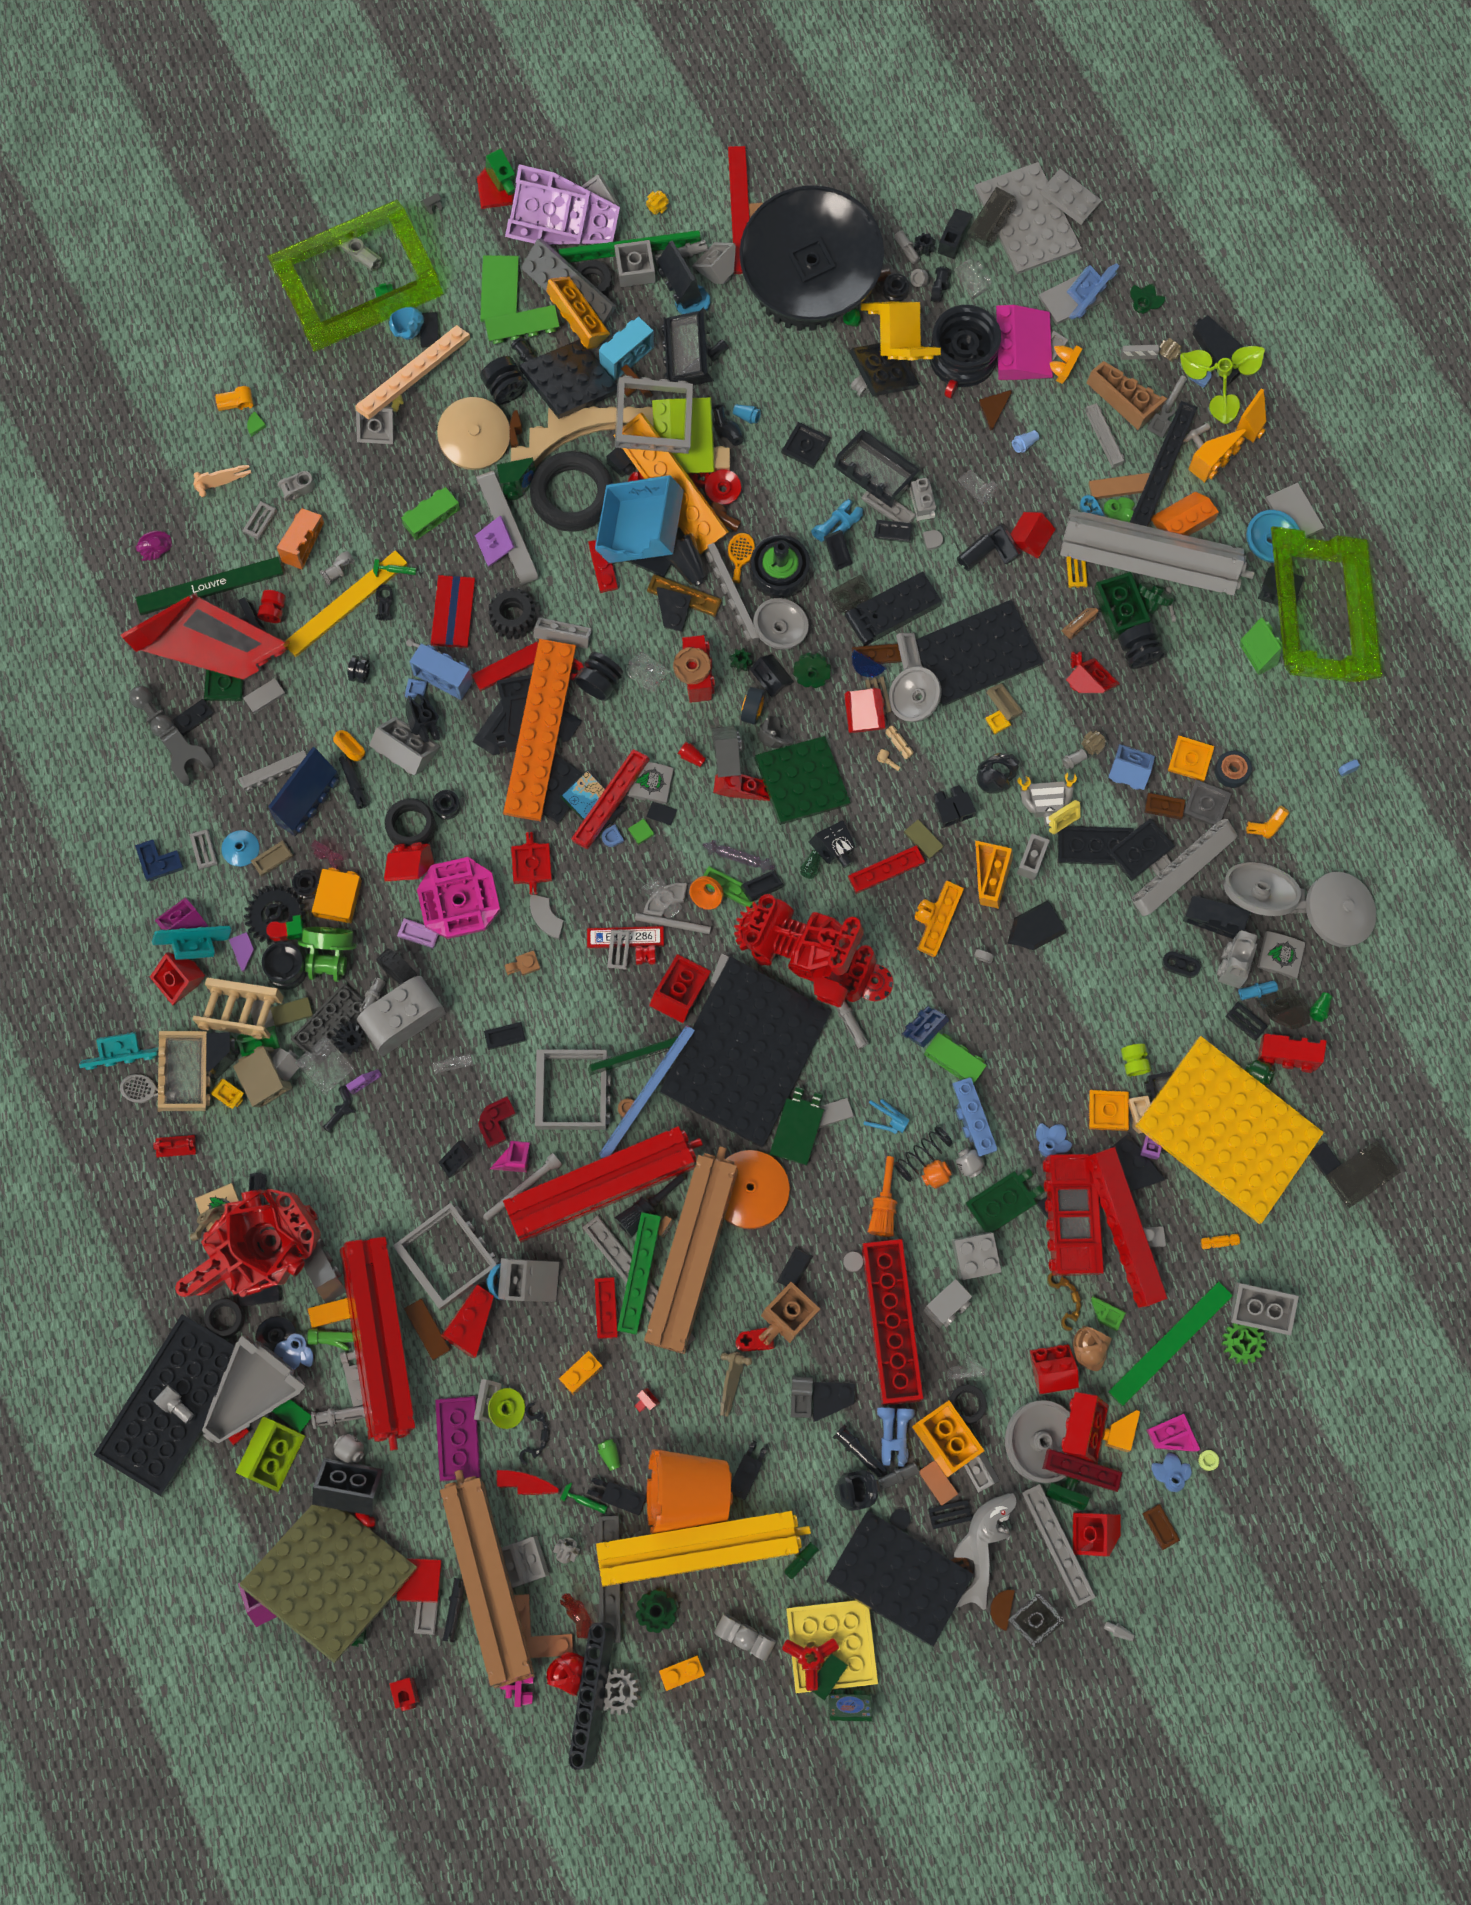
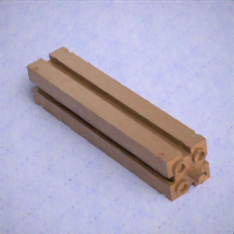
M719 1147L716 1159L715 1156L706 1153L703 1156L698 1155L651 1314L648 1330L644 1338L647 1344L686 1354L687 1345L738 1175V1169L734 1161L724 1159L726 1148Z
M458 1470L454 1472L457 1485L456 1482L446 1484L444 1489L440 1490L488 1673L489 1683L491 1687L497 1689L517 1681L535 1677L485 1484L480 1478L476 1479V1476L464 1479L463 1471Z

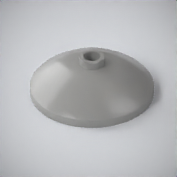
M774 598L763 602L757 608L753 618V626L757 636L768 646L776 649H791L799 645L806 637L808 619L804 611L796 603L783 598Z
M911 667L902 671L893 681L889 691V703L892 711L897 717L907 722H918L929 717L937 708L941 698L939 679L932 671L924 667Z

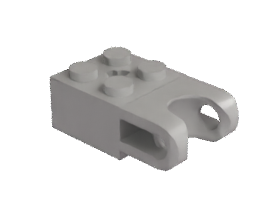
M1241 930L1232 942L1228 941L1221 956L1224 959L1219 964L1216 975L1219 976L1218 982L1241 988L1248 978L1257 947V935Z

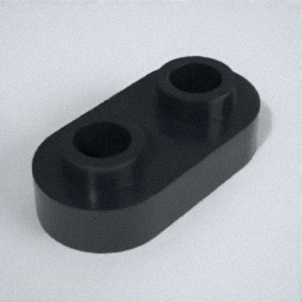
M1170 951L1162 959V966L1165 970L1183 977L1194 978L1200 972V963L1192 957ZM1168 960H1174L1175 964L1170 965ZM1191 966L1193 971L1189 972L1186 967Z

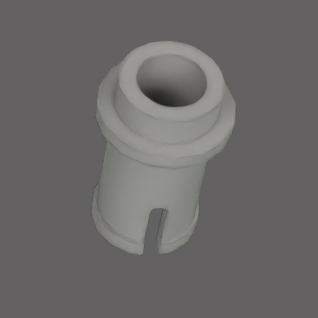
M1081 748L1069 756H1064L1062 763L1066 769H1073L1074 765L1087 759V754Z

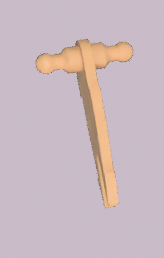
M241 465L210 474L208 472L203 474L195 472L193 485L199 492V495L205 497L206 489L215 488L243 478L250 474L251 470L240 472L249 468V465Z

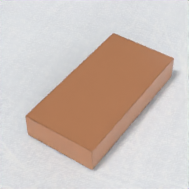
M935 1460L919 1471L920 1476L941 1506L958 1495Z

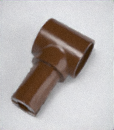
M712 502L710 507L723 525L736 532L741 521L727 515L725 508L721 504Z

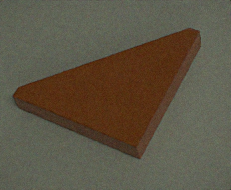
M1011 390L979 399V404L990 431L993 430L1011 396Z

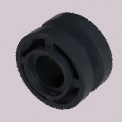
M898 273L889 275L884 281V297L888 301L902 302L905 300L909 288L907 278Z
M352 656L347 670L349 681L355 682L358 679L359 683L364 684L370 671L369 658L363 657L360 660L359 656Z
M442 790L434 796L433 807L436 815L441 819L449 820L459 814V798L453 791ZM445 802L451 803L447 808L442 807Z
M311 870L297 872L292 879V887L297 895L306 900L316 896L319 884L318 876ZM306 881L311 882V884H310L309 887H307V888H303V887H302V885H303L304 882H306Z

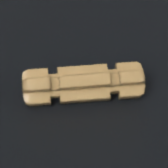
M894 726L887 728L886 734L889 738L891 737V741L899 752L902 751L905 759L910 758L913 755V750L907 746V742L900 733H897V729Z

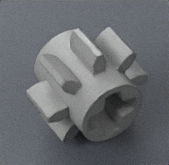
M567 1537L563 1540H558L553 1552L557 1553L556 1558L559 1562L566 1564L570 1561H575L580 1549L576 1548L577 1542L574 1539Z

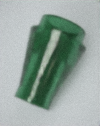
M812 850L800 866V874L805 878L814 879L818 875L821 856L816 850Z

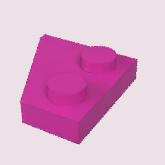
M1184 1414L1147 1429L1155 1449L1192 1452L1200 1450Z

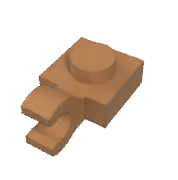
M534 951L516 956L517 962L505 965L507 975L521 971L522 976L540 970Z

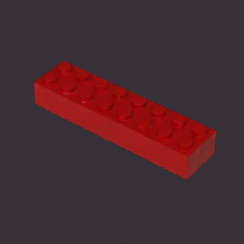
M898 1239L863 1243L861 1248L881 1405L920 1402L923 1400L903 1241Z

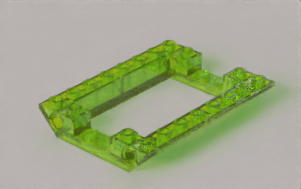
M397 199L267 256L282 289L285 290L297 314L298 321L313 352L390 319L392 313L405 307L415 308L444 295L436 271L404 207ZM389 219L392 231L396 239H399L412 265V272L416 280L321 322L293 265L389 223Z
M1272 526L1271 534L1284 667L1288 673L1295 676L1345 682H1360L1381 678L1382 669L1368 540L1338 535L1329 541L1305 538V531ZM1292 556L1343 563L1352 656L1348 655L1339 661L1317 658V651H1299L1301 647Z

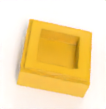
M1000 710L985 719L994 734L1011 726L1010 721L1006 720Z

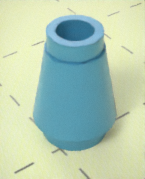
M736 404L733 408V415L750 424H757L761 416V410L756 406Z

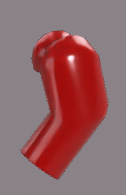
M355 1513V1518L367 1528L375 1526L376 1520L374 1517Z

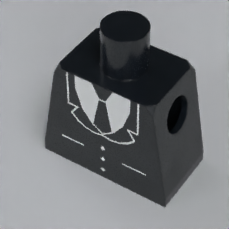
M843 820L816 833L810 839V845L827 864L838 860L842 867L846 868L853 863L848 854L855 848V844Z

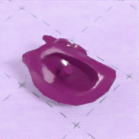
M152 531L144 534L139 539L135 548L143 556L142 561H152L170 550L172 541L167 533Z

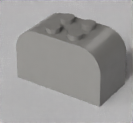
M416 976L367 1007L358 1016L357 1022L380 1056L383 1057L444 1016L446 1012L422 976Z

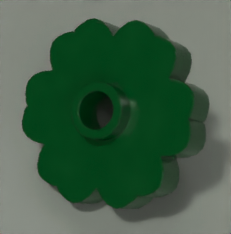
M1141 582L1138 586L1139 593L1144 596L1142 601L1148 613L1154 614L1155 611H1158L1160 605L1171 606L1174 601V596L1158 585Z
M806 653L805 655H800L799 661L794 663L793 675L798 678L797 682L804 687L812 686L813 688H818L825 685V680L830 679L831 665L827 664V658L819 653Z
M653 1590L651 1595L644 1594L637 1602V1606L640 1609L636 1612L638 1623L641 1626L646 1625L648 1632L660 1633L662 1628L669 1629L676 1620L673 1615L677 1611L673 1598H667L664 1591ZM654 1608L660 1609L658 1616L653 1615L652 1611Z

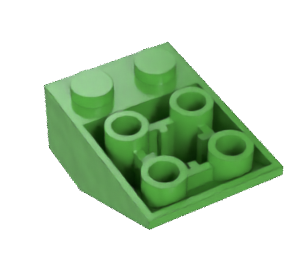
M1260 618L1240 640V647L1258 675L1278 665L1281 647L1283 646L1280 639L1274 637L1271 632L1273 629L1268 621L1265 622L1263 618Z

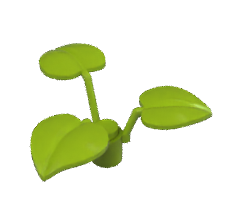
M1257 346L1240 348L1233 353L1232 361L1228 358H1222L1213 367H1211L1212 358L1206 351L1194 350L1188 353H1181V366L1190 378L1201 380L1205 378L1207 371L1211 372L1217 369L1219 376L1223 377V396H1215L1209 404L1211 414L1222 424L1232 422L1240 408V402L1236 395L1226 396L1227 376L1231 374L1232 368H1238L1239 372L1243 375H1253L1258 372L1262 365L1265 349Z

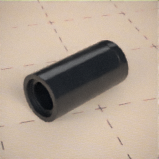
M983 534L957 557V562L961 566L963 565L966 571H970L995 549L994 541L987 534Z

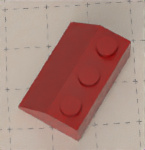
M1075 1392L1074 1398L1070 1400L1071 1412L1070 1417L1066 1420L1067 1431L1066 1436L1062 1439V1452L1097 1464L1109 1405L1099 1396Z

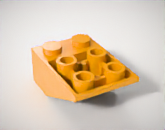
M1242 429L1206 441L1194 453L1188 470L1204 483L1208 479L1212 480L1217 475L1218 468L1220 466L1224 468L1230 460L1229 457L1232 454L1235 456L1241 449L1240 445L1245 440L1243 437L1246 430Z

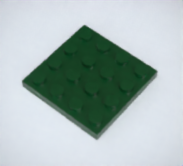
M825 736L760 753L754 757L779 825L839 809L851 803Z

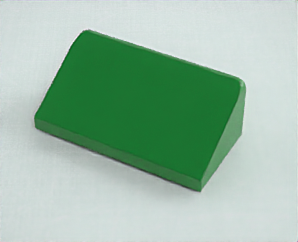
M275 1026L266 1028L271 1034L270 1039L263 1037L262 1039H256L251 1035H238L237 1043L242 1057L253 1054L254 1049L260 1046L273 1047V1049L280 1048Z

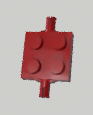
M529 832L525 834V844L511 846L514 884H529V894L533 895L534 888V895L538 893V883L552 881L549 843H534V833L530 832L529 839Z

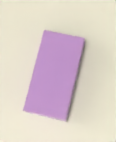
M404 918L397 936L434 949L439 934L425 928L423 924Z

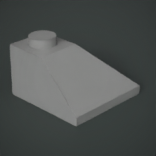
M714 242L692 267L715 284L726 283L730 278L729 276L734 272L735 244Z
M384 407L371 419H367L356 411L357 442L393 444L392 407Z

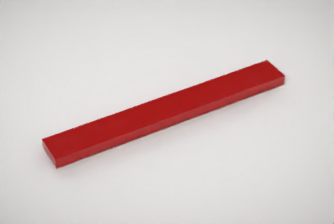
M745 146L728 147L732 238L736 246L734 274H743L740 264V243L743 231L749 221Z

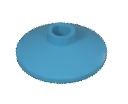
M244 830L229 834L224 839L221 848L224 859L229 864L239 867L250 864L251 860L258 856L260 849L257 838L252 833ZM238 844L243 845L241 849H237L236 846Z

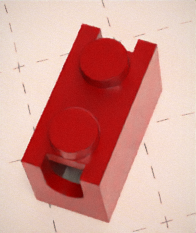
M414 1677L389 1683L395 1709L401 1708V1711H407L416 1708L415 1704L419 1703L420 1700Z

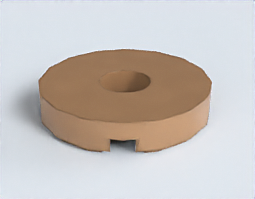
M687 647L675 656L673 662L674 673L684 683L698 684L709 675L710 659L702 649ZM689 662H695L697 664V667L695 669H689L687 667V664Z

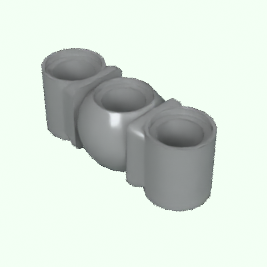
M725 1613L714 1631L718 1637L730 1643L733 1641L737 1647L746 1651L749 1650V1653L764 1661H767L776 1644L773 1638L761 1632L757 1633L754 1628L741 1624V1621Z

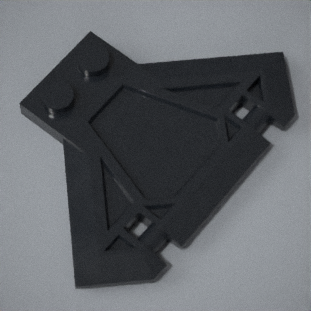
M532 674L497 681L500 701L472 741L473 743L492 755H499V749L506 748L507 753L516 751ZM564 709L558 738L561 737L562 743L568 742L582 722V720ZM504 737L503 741H497V738Z

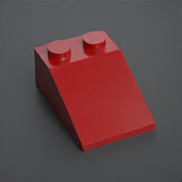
M677 954L656 988L649 1006L684 1023L711 971Z

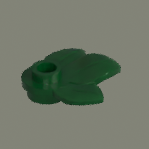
M1149 284L1142 289L1133 285L1130 290V297L1134 301L1133 308L1141 314L1147 313L1150 309L1160 308L1165 301L1164 296H1156L1154 284Z

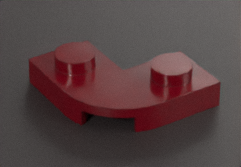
M508 1096L486 1106L480 1115L479 1129L489 1149L507 1141L499 1123L516 1115Z

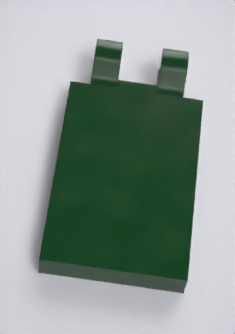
M796 1086L793 1099H786L769 1154L807 1166L825 1111L819 1108L823 1095L814 1092L811 1103L802 1100L804 1088Z
M1030 1168L1020 1175H1017L1015 1171L965 1203L984 1233L995 1232L1037 1204L1034 1199L1045 1191L1041 1185L1032 1191L1026 1185L1025 1181L1034 1175Z

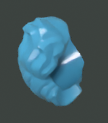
M414 307L399 309L390 316V330L396 337H402L406 340L413 339L420 332L424 323V316L422 312Z

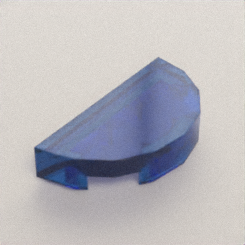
M855 649L853 650L851 655L852 665L861 676L876 677L886 669L880 663Z

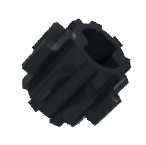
M922 233L921 236L915 237L914 249L919 251V255L925 254L928 256L929 252L931 253L935 250L936 239H933L929 233Z

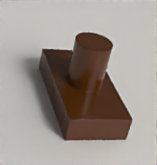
M627 364L621 368L626 376L639 379ZM624 388V394L629 397L637 389ZM638 389L646 399L653 396L650 390Z

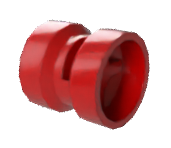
M649 945L644 948L636 946V965H642L643 963L655 964V945Z

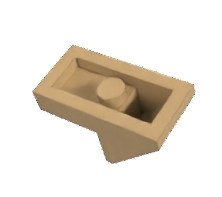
M1148 1096L1130 1098L1128 1101L1133 1117L1132 1128L1138 1134L1143 1132L1136 1128L1135 1125L1150 1105Z

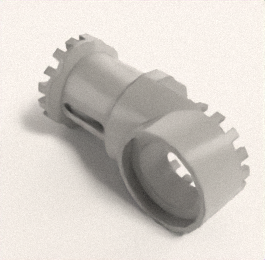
M348 551L343 552L336 558L331 567L324 571L321 570L320 574L326 583L330 585L336 578L343 577L344 573L342 570L346 569L345 566L348 564L353 565L355 560Z

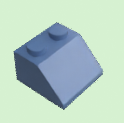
M1119 744L1108 778L1116 783L1128 784L1133 789L1144 790L1152 771L1155 756Z

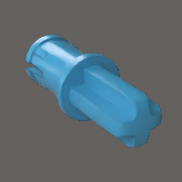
M1275 981L1262 984L1255 983L1254 986L1240 988L1238 992L1241 1001L1257 996L1261 998L1262 995L1277 992L1278 985Z

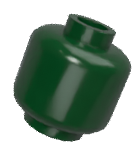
M1256 1059L1251 1064L1248 1063L1245 1068L1246 1072L1264 1086L1272 1083L1275 1070H1273L1271 1064Z

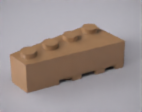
M1103 361L1091 371L1087 384L1139 430L1154 417L1155 413L1158 414L1161 411V407L1168 398L1156 395L1151 388H1144L1138 384L1137 380L1127 378L1123 375V372Z

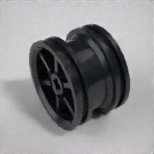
M958 305L943 312L935 322L930 347H941V355H934V359H929L934 373L947 384L951 379L958 381L957 387H972L984 382L994 371L1001 343V330L998 322L988 311L974 305Z

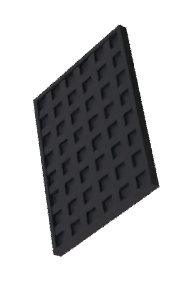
M729 956L692 1027L695 1030L677 1056L659 1093L762 1148L831 1011Z

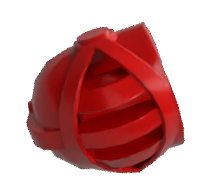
M566 1652L561 1657L553 1660L547 1669V1684L577 1697L585 1657L573 1652Z

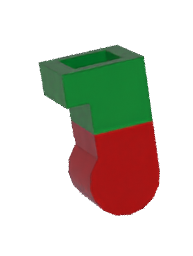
M301 915L293 916V921L271 922L268 924L266 932L270 939L275 942L302 938L304 928Z

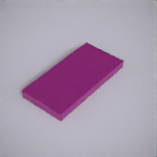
M476 1396L436 1399L440 1482L456 1480L454 1472L458 1470L463 1471L464 1479L473 1476L481 1478L477 1420H474Z

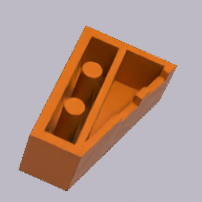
M303 508L295 515L294 521L277 546L283 563L303 570L324 524L322 515Z

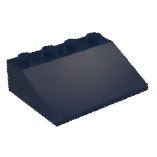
M315 747L311 748L268 806L276 824L294 836L304 831L307 820L315 816L318 805L320 803L323 804L327 800V793L339 783L338 772Z

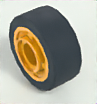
M754 687L749 688L742 705L741 721L753 725L756 724L764 704V690Z

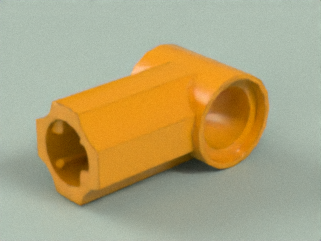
M240 386L233 392L215 395L219 411L234 408L243 410L246 407H249V409L253 407L251 388L248 386Z

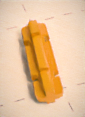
M1238 1234L1201 1239L1202 1249L1240 1244Z

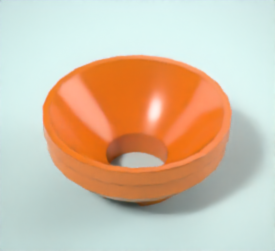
M702 876L697 878L689 889L692 901L703 909H714L723 900V888L718 881L711 877ZM706 884L712 885L715 888V892H709L706 889Z

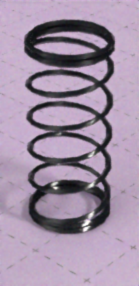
M936 1126L934 1127L935 1132H929L930 1140L926 1138L921 1139L923 1148L918 1145L913 1146L915 1155L911 1152L905 1153L908 1162L898 1159V1162L894 1163V1167L906 1181L911 1182L912 1176L899 1163L900 1160L909 1165L919 1175L918 1171L909 1161L908 1153L918 1159L924 1167H927L919 1158L915 1147L922 1149L935 1161L926 1150L923 1140L931 1143L942 1154V1151L932 1140L931 1133L937 1135L948 1147L953 1145V1141L941 1127Z

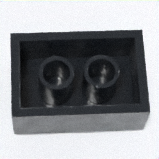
M324 1458L313 1485L312 1505L372 1516L383 1485V1469Z

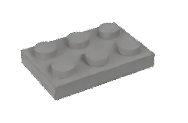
M1061 169L1056 172L1040 191L1042 196L1080 225L1086 221L1102 201Z

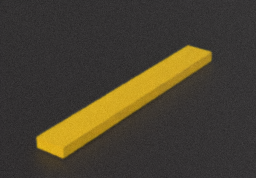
M395 550L380 562V565L406 567L408 563ZM373 569L290 636L286 640L290 642L287 649L295 657L300 655L374 594L378 586L386 584L398 573L379 569L378 577H376Z

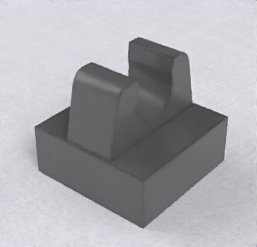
M439 193L420 201L422 207L430 215L433 214V205L439 211L442 209Z

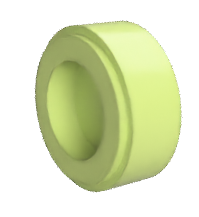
M1206 1450L1199 1455L1198 1462L1202 1469L1212 1471L1218 1467L1219 1457L1214 1451Z

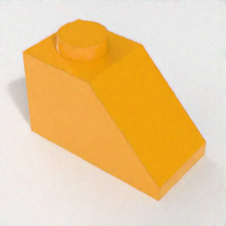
M1135 1410L1111 1424L1109 1428H1105L1103 1434L1104 1446L1125 1452L1131 1451L1140 1411Z

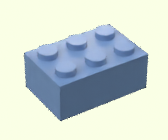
M421 643L409 661L414 676L460 700L463 699L473 683L470 669L465 663L454 661L448 654H440L431 645L425 646Z

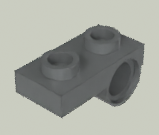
M792 1376L790 1418H811L812 1377Z

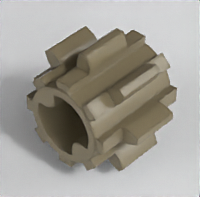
M1168 338L1167 341L1163 340L1159 346L1161 349L1158 353L1171 362L1174 358L1178 359L1182 353L1180 351L1182 346L1171 338Z
M1095 730L1093 733L1092 731L1088 732L1081 744L1088 754L1093 755L1096 753L1098 755L1104 750L1107 742L1105 737Z

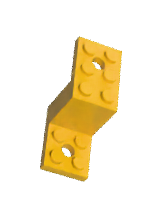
M889 301L861 303V311H868V314H880L881 356H888V359L918 360L922 358L934 359V355H941V347H921L920 302Z

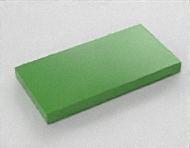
M483 255L481 322H484V319L517 313L519 256Z

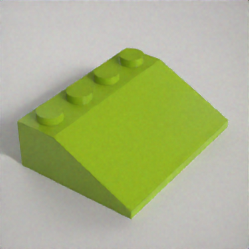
M711 397L692 398L691 442L688 454L671 452L687 474L715 472ZM686 398L652 400L653 427L661 438L684 440Z

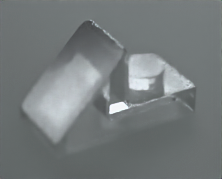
M967 1353L964 1354L965 1369L962 1366L950 1367L951 1371L946 1372L947 1381L987 1377L989 1375L988 1370Z

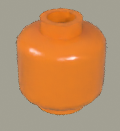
M935 1160L923 1168L924 1175H922V1179L926 1186L931 1185L934 1189H937L950 1181L952 1172L945 1161Z

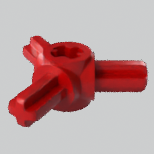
M834 1638L819 1647L814 1645L811 1648L808 1646L803 1648L787 1639L782 1647L784 1652L799 1659L797 1663L801 1664L802 1670L805 1671L807 1691L818 1690V1670H821V1664L825 1662L824 1658L839 1649V1645ZM811 1655H814V1660L817 1661H812L810 1664L807 1663L808 1658L805 1657H810Z

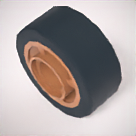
M1235 750L1227 751L1220 756L1215 764V777L1219 783L1226 787H1240L1250 777L1252 765L1249 758L1242 752ZM1229 766L1236 767L1237 772H1232Z

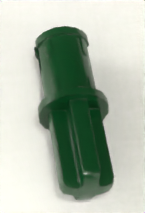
M809 1542L799 1555H795L796 1558L784 1570L785 1575L793 1579L804 1566H808L807 1563L819 1552V1549L812 1542Z

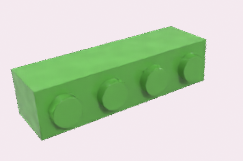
M555 305L484 319L489 342L493 341V344L503 343V339L509 337L511 341L516 340L524 334H528V337L539 335L538 331L543 330L546 333L556 332V328L559 327Z

